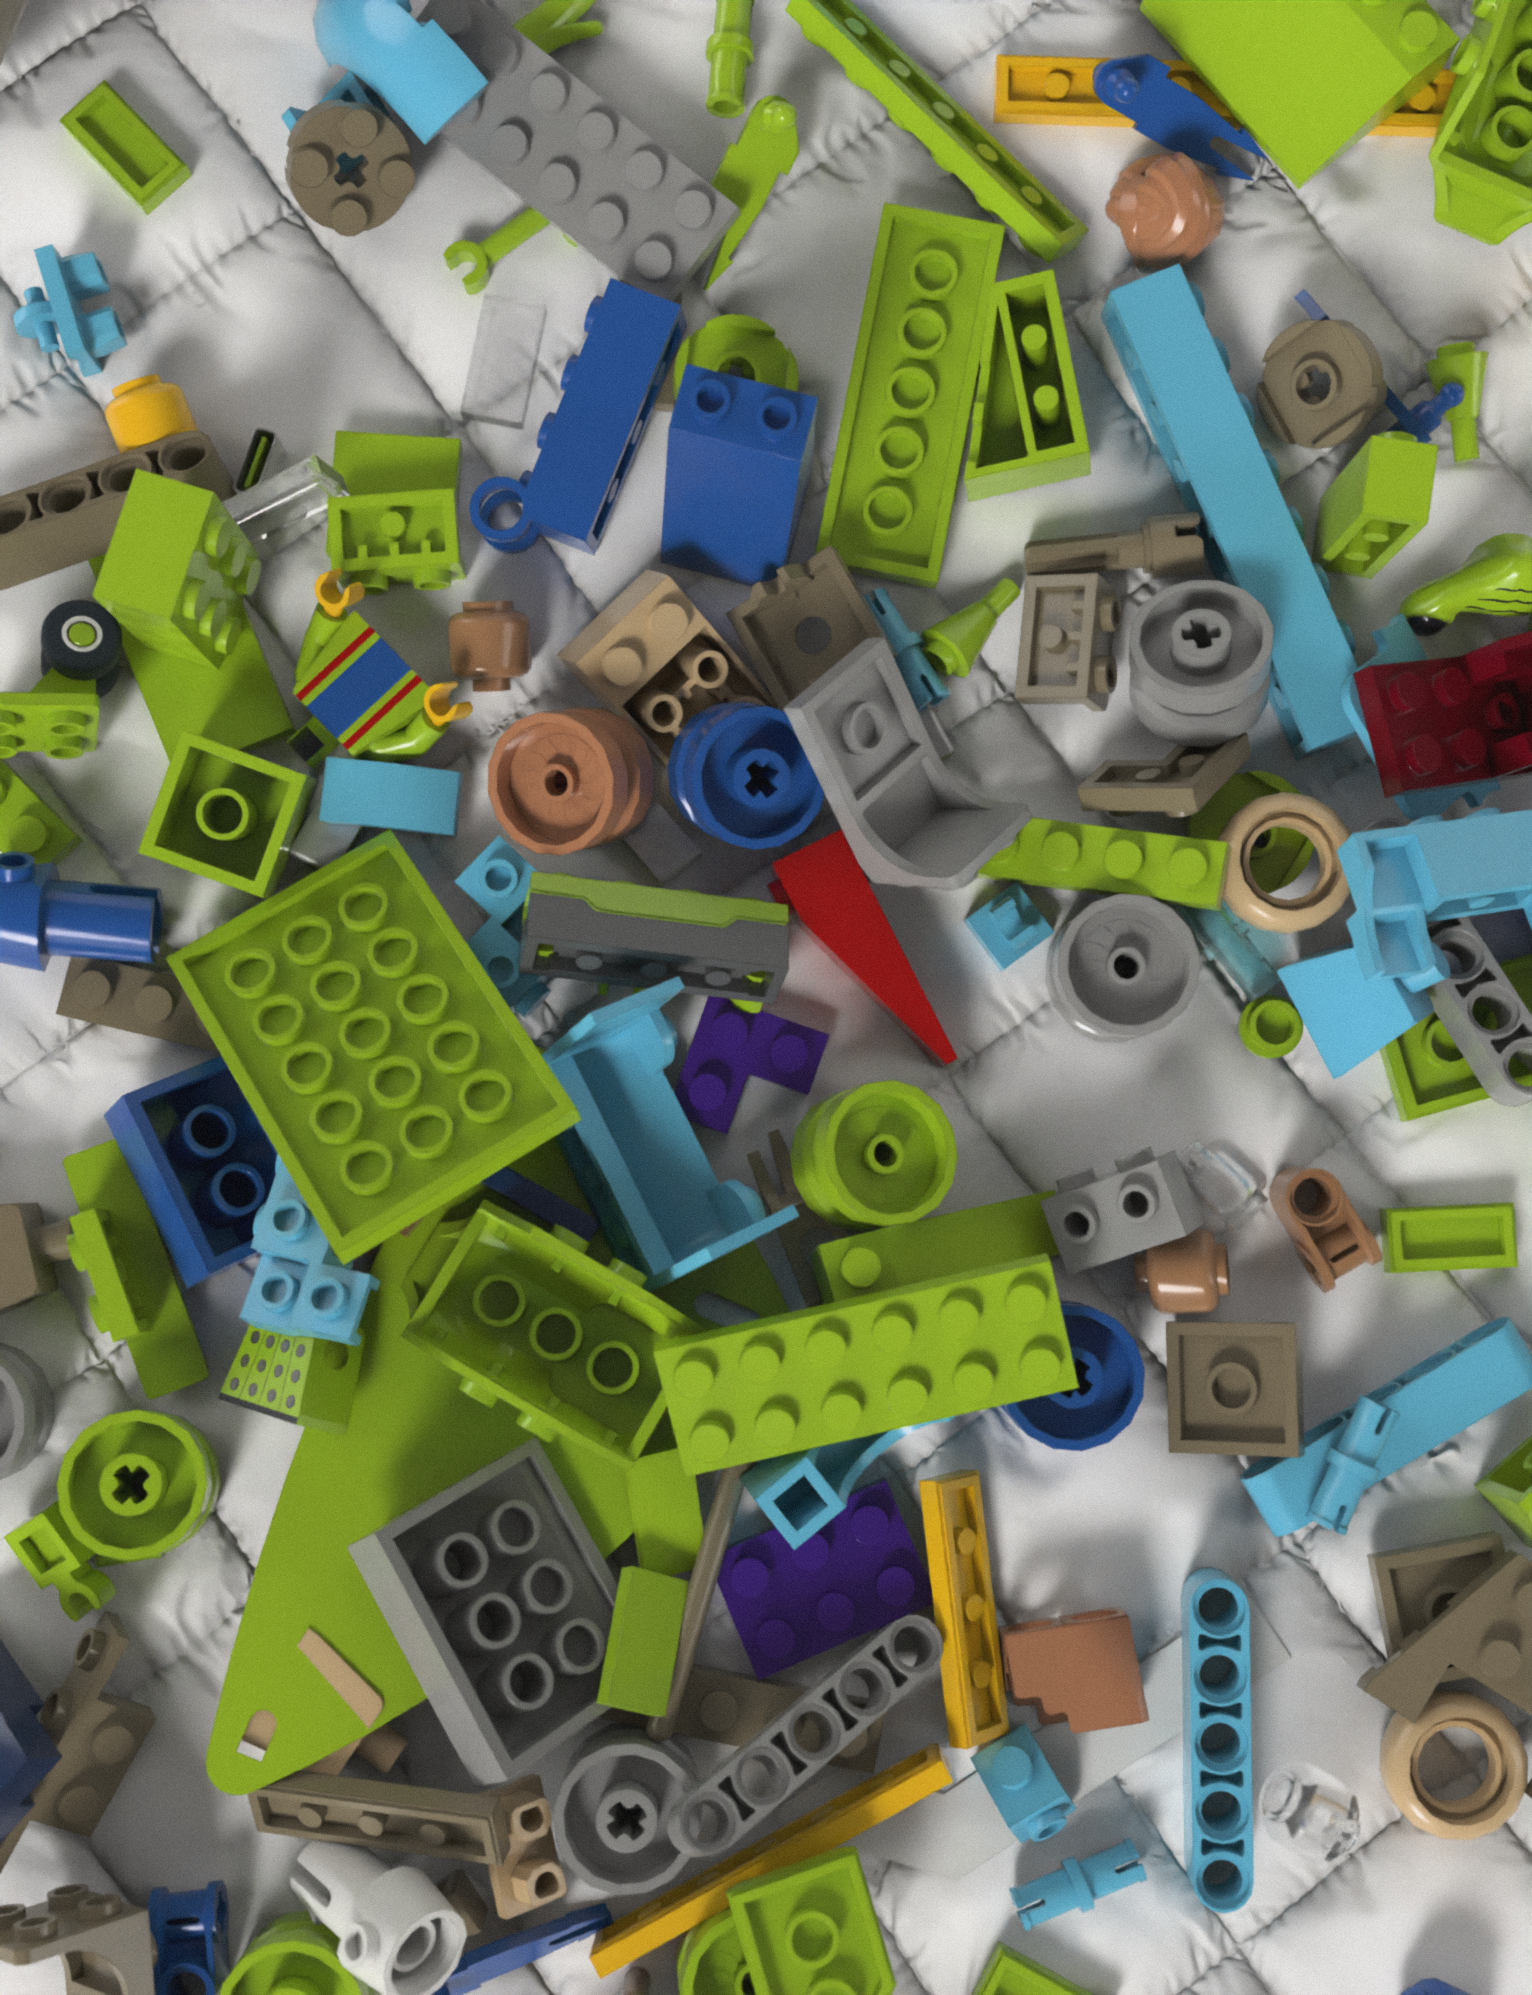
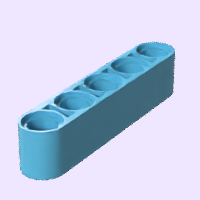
M1502 1317L1482 1325L1366 1395L1372 1401L1375 1400L1401 1413L1399 1419H1396L1375 1467L1381 1470L1375 1483L1532 1388V1353L1509 1317ZM1358 1401L1304 1433V1456L1299 1458L1265 1456L1248 1467L1240 1475L1241 1482L1274 1536L1280 1537L1290 1534L1313 1522L1306 1516V1512L1311 1508L1331 1464L1325 1458L1330 1447L1338 1448ZM1368 1481L1365 1489L1369 1488L1375 1483Z
M1208 1567L1198 1569L1189 1575L1183 1584L1181 1593L1184 1863L1194 1892L1201 1903L1212 1911L1228 1913L1238 1910L1247 1903L1252 1895L1254 1884L1250 1609L1246 1595L1233 1578L1221 1569ZM1217 1587L1227 1589L1231 1599L1229 1607L1223 1614L1212 1618L1200 1614L1198 1608L1199 1601L1206 1591ZM1215 1655L1227 1656L1231 1659V1670L1224 1680L1211 1684L1200 1679V1668L1205 1660ZM1224 1723L1232 1727L1231 1739L1223 1748L1210 1750L1201 1746V1736L1210 1725ZM1224 1791L1233 1795L1232 1806L1222 1816L1212 1817L1201 1812L1202 1803L1211 1793ZM1227 1860L1234 1864L1233 1873L1223 1883L1212 1884L1202 1879L1204 1870L1213 1861Z

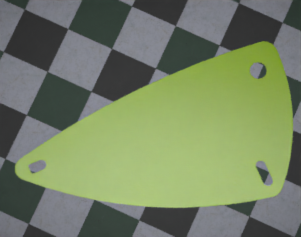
M536 1046L541 1055L546 1051ZM555 1136L507 1165L595 1218ZM480 1183L427 1214L409 1237H405L398 1232L386 1239L370 1269L369 1274L378 1279L380 1284L377 1291L370 1290L358 1326L363 1329L366 1337L346 1436L309 1427L304 1428L257 1563L231 1653L206 1754L207 1774L212 1783L222 1792L230 1795L252 1793L336 1752L427 1699L424 1690L347 1549L348 1545L534 1437L538 1438L604 1560L634 1532L624 1469L558 1432L551 1443L531 1433L516 1423L522 1412L521 1410L501 1398H498L494 1407L490 1408L458 1389L464 1376L401 1337L410 1321L407 1300L400 1287L440 1221H457L475 1214L483 1199L549 1234L552 1231V1226ZM599 1227L584 1254L603 1266L608 1267L614 1256ZM754 1241L651 1292V1294L704 1328L723 1325L704 1318L695 1311L694 1301L702 1292L714 1293L755 1311L760 1319L789 1312L772 1272ZM668 1409L646 1446L675 1440ZM309 1628L316 1632L384 1699L385 1706L370 1728L365 1725L297 1646ZM266 1710L275 1716L276 1729L262 1761H258L237 1752V1749L251 1717L258 1711Z

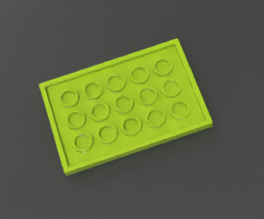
M391 829L386 830L166 957L167 962L310 1211L343 1265L582 1120L576 1106Z

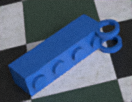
M610 278L604 296L596 295L593 298L585 318L584 331L588 335L580 355L573 353L563 370L560 387L565 392L557 412H549L541 424L537 438V447L541 451L533 471L525 470L519 481L509 477L490 478L481 483L471 497L469 513L472 523L490 546L502 553L517 554L531 548L539 536L543 535L595 556L656 405V400L686 331L687 323L680 304ZM500 489H507V490H503V491L497 492V493H495L494 495H492V496L485 502V504H484L483 507H482V504H483L485 498H486L490 493H492V492H494V491H496V490H500ZM508 502H517L523 505L522 515L513 527L506 530L491 528L492 515L499 506ZM529 529V531L527 532V534H526L523 538H521L520 540L514 541V540L520 538L522 535H524V534L526 533V531Z

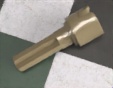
M1192 511L1146 516L1145 523H1140V530L1029 541L1025 544L1024 548L1026 573L1028 576L1082 574L1142 568L1144 574L1149 573L1150 579L1200 575L1203 572L1204 552L1203 540L1196 535V526L1200 523L1199 512Z

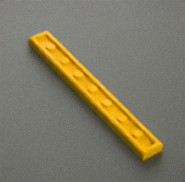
M999 54L996 56L994 65L993 123L1133 127L1135 122L1104 104L1096 97L1093 90L1092 74L1094 68L1098 64L1112 58ZM1159 60L1171 68L1166 75L1167 78L1200 97L1235 130L1239 131L1240 127H1243L1184 60ZM1442 69L1434 81L1367 135L1435 137L1457 74L1451 72L1450 69Z

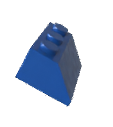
M218 1056L122 1095L104 1114V1117L187 1289L260 1255L259 1252L251 1248L254 1238L253 1224L257 1211L267 1202L276 1176L275 1162L278 1153L223 1057Z

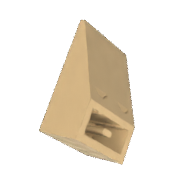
M648 569L634 580L557 654V657L605 709L610 710L632 724L646 742L649 754L667 772V764L675 738L691 717L710 706L719 703L743 701L779 709L773 697L672 578L667 574Z

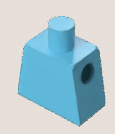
M1353 942L1307 954L1277 970L1333 1079L1344 1075L1434 1012L1433 1003L1425 988L1450 977L1449 963L1437 944L1430 942L1437 963L1426 973L1366 982Z

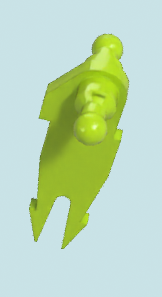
M772 95L757 101L736 144L729 143L710 185L737 205L741 214L723 236L703 290H707L733 263L728 258L762 210L778 174L789 175L799 154L796 130L797 112L795 107L783 97Z

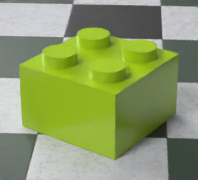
M182 730L137 853L255 896L270 898L278 890L290 857L291 846L298 835L317 779Z

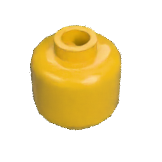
M158 374L140 377L112 389L115 399L105 408V418L120 454L181 432L198 431L180 386L174 383H162Z

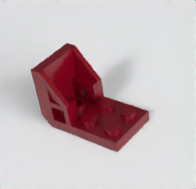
M1532 631L1500 639L1458 657L1371 665L1353 673L1385 798L1504 781L1532 775Z

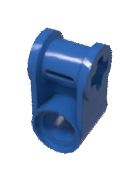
M223 1880L210 1881L206 1889L170 1893L166 1886L153 1888L150 1893L147 1910L149 1911L150 1931L155 1938L158 1950L157 1965L153 1969L155 1995H191L182 1986L180 1979L182 1972H193L200 1976L205 1982L206 1995H220L222 1984L231 1972L227 1934L229 1903L225 1883Z

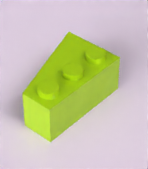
M1054 269L990 284L980 358L979 383L976 402H974L973 427L964 476L969 502L1091 475L1090 448Z

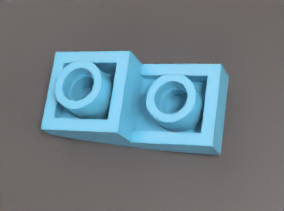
M326 757L319 820L332 824L389 828L399 832L457 836L463 774L456 771L396 763Z

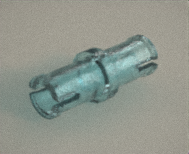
M1170 904L1173 909L1175 908L1205 944L1202 952L1210 961L1216 958L1247 995L1246 998L1249 1002L1262 996L1280 981L1281 978L1277 971H1275L1246 935L1250 930L1242 919L1235 921L1222 904L1220 911Z

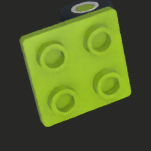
M72 600L56 606L46 616L41 630V672L43 678L30 692H0V759L13 757L17 752H44L46 756L54 759H74L82 756L84 752L96 751L99 698L105 696L114 687L118 679L122 649L120 625L116 618L103 606L87 600Z

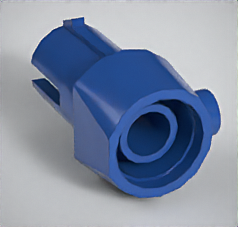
M5 852L0 854V963L45 972L51 956L145 963L156 962V953H159L164 912V901L160 888L60 880L57 866L54 863L34 864V858L23 852Z

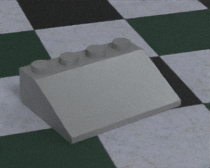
M537 1437L530 1439L347 1546L475 1787L510 1780L611 1708L610 1706L597 1704L618 1585Z

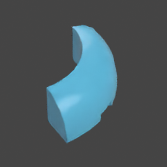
M317 0L313 17L316 44L329 68L333 64L340 65L363 80L403 119L424 145L477 100L489 83L472 61L433 19L427 23L424 21L418 23L409 14L412 11L409 0Z

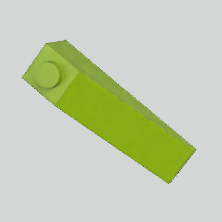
M1051 1190L915 1222L885 1227L818 1245L810 1255L823 1304L1045 1253L1048 1254L1049 1258L1060 1256L1040 1204L1042 1200L1056 1194V1192Z

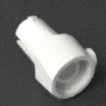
M311 1840L299 1854L297 1861L317 1878L325 1888L317 1890L303 1876H291L290 1884L293 1895L306 1906L314 1925L325 1924L341 1939L337 1949L340 1964L352 1975L382 1995H431L442 1987L458 1965L467 1937V1931L463 1918L434 1883L419 1868L402 1866L391 1869L367 1847Z

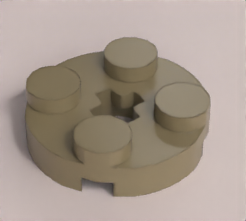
M335 99L313 106L293 126L287 142L289 151L286 158L287 168L285 167V175L292 195L311 219L321 226L334 229L340 235L350 237L356 236L362 231L376 228L389 220L399 210L406 196L412 191L415 184V172L411 166V152L408 143L388 115L378 107L363 102L365 104L363 105L357 102L345 103L343 99ZM344 152L352 159L360 154L364 158V162L359 167L361 173L353 180L344 178L340 181L334 178L340 170L336 159Z
M1305 320L1284 330L1269 345L1262 362H1267L1263 371V383H1257L1256 393L1260 414L1267 427L1275 436L1289 444L1296 443L1304 448L1323 449L1342 445L1359 435L1371 422L1375 411L1384 404L1387 398V385L1383 379V367L1378 351L1363 331L1346 320ZM1315 368L1321 373H1328L1330 376V392L1326 398L1322 395L1314 397L1309 395L1308 388L1314 383V377L1311 372Z

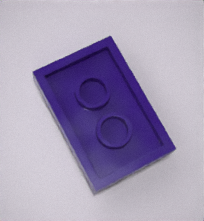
M885 1477L851 1491L846 1508L795 1550L775 1525L727 1545L717 1579L721 1593L758 1681L933 1604L930 1582Z

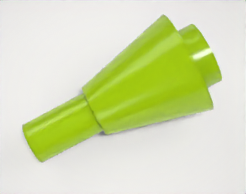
M1475 342L1445 345L1436 349L1437 359L1426 362L1425 367L1436 395L1439 394L1443 385L1449 382L1459 383L1463 387L1465 392L1463 401L1458 406L1451 407L1446 411L1444 417L1446 422L1450 423L1454 463L1477 460L1480 458L1476 418L1479 417L1489 352L1476 351Z
M1005 577L1002 578L979 602L976 601L922 632L921 637L925 642L923 652L936 672L943 676H950L951 674L960 678L968 676L997 624L996 619L1021 594L1020 589L1012 580Z

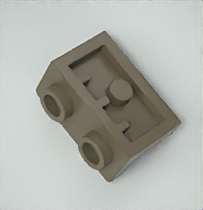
M1099 573L1026 576L1015 699L1022 704H1084L1091 711H1106L1108 693L1114 692L1117 683V664L1115 657L1111 655L1113 632H1118L1122 624L1123 608L1120 595L1116 593V590Z

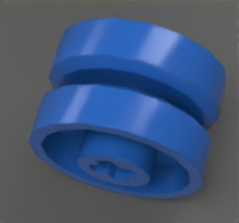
M743 701L719 703L691 717L675 738L667 764L670 794L681 815L702 833L752 850L778 847L803 833L819 813L825 795L785 711L765 705Z
M1060 1301L1079 1388L1009 1403L1000 1407L1015 1425L1029 1437L1053 1449L1084 1451L1110 1442L1132 1422L1143 1399L1145 1367L1136 1341L1117 1319L1079 1302Z

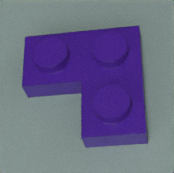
M708 996L674 1093L688 1121L728 1134L748 1075L808 1096L829 1034L763 1011L752 1014L743 1012L736 1008L727 998Z

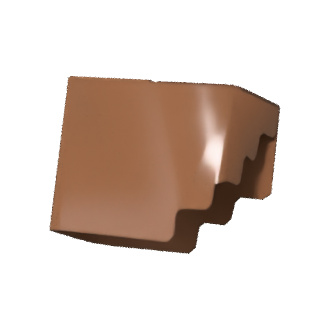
M1120 1607L998 1627L1006 1691L1008 1689L1011 1690L1013 1702L1016 1706L1035 1705L1038 1712V1721L1043 1726L1069 1722V1728L1073 1733H1082L1149 1721L1130 1619L1127 1613Z

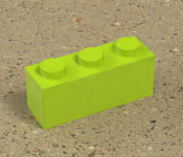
M1400 431L1384 432L1378 436L1372 435L1320 498L1311 562L1319 563L1325 572L1372 579L1428 524L1438 445L1417 442L1416 436Z

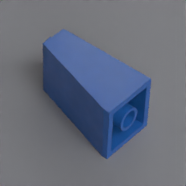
M686 364L668 429L661 563L752 587L759 581H771L778 576L776 570L789 563L811 481L818 397Z

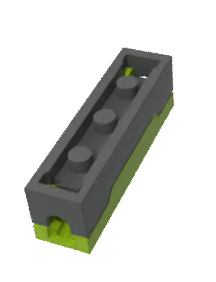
M532 871L522 912L519 973L647 989L679 976L685 987L680 993L774 1004L789 970L788 905L764 902L761 899L752 897L740 899L702 894L691 889L671 890L641 886L630 881L610 882L574 877L561 872L549 874Z

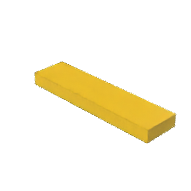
M957 1470L919 1480L935 1625L943 1640L944 1650L940 1661L949 1745L953 1748L970 1749L1009 1733V1722L978 1470Z

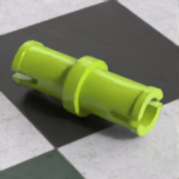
M717 0L714 34L708 38L706 43V59L711 66L705 106H707L709 113L720 118H736L745 111L747 67L754 62L755 45L750 39L752 7L755 0Z

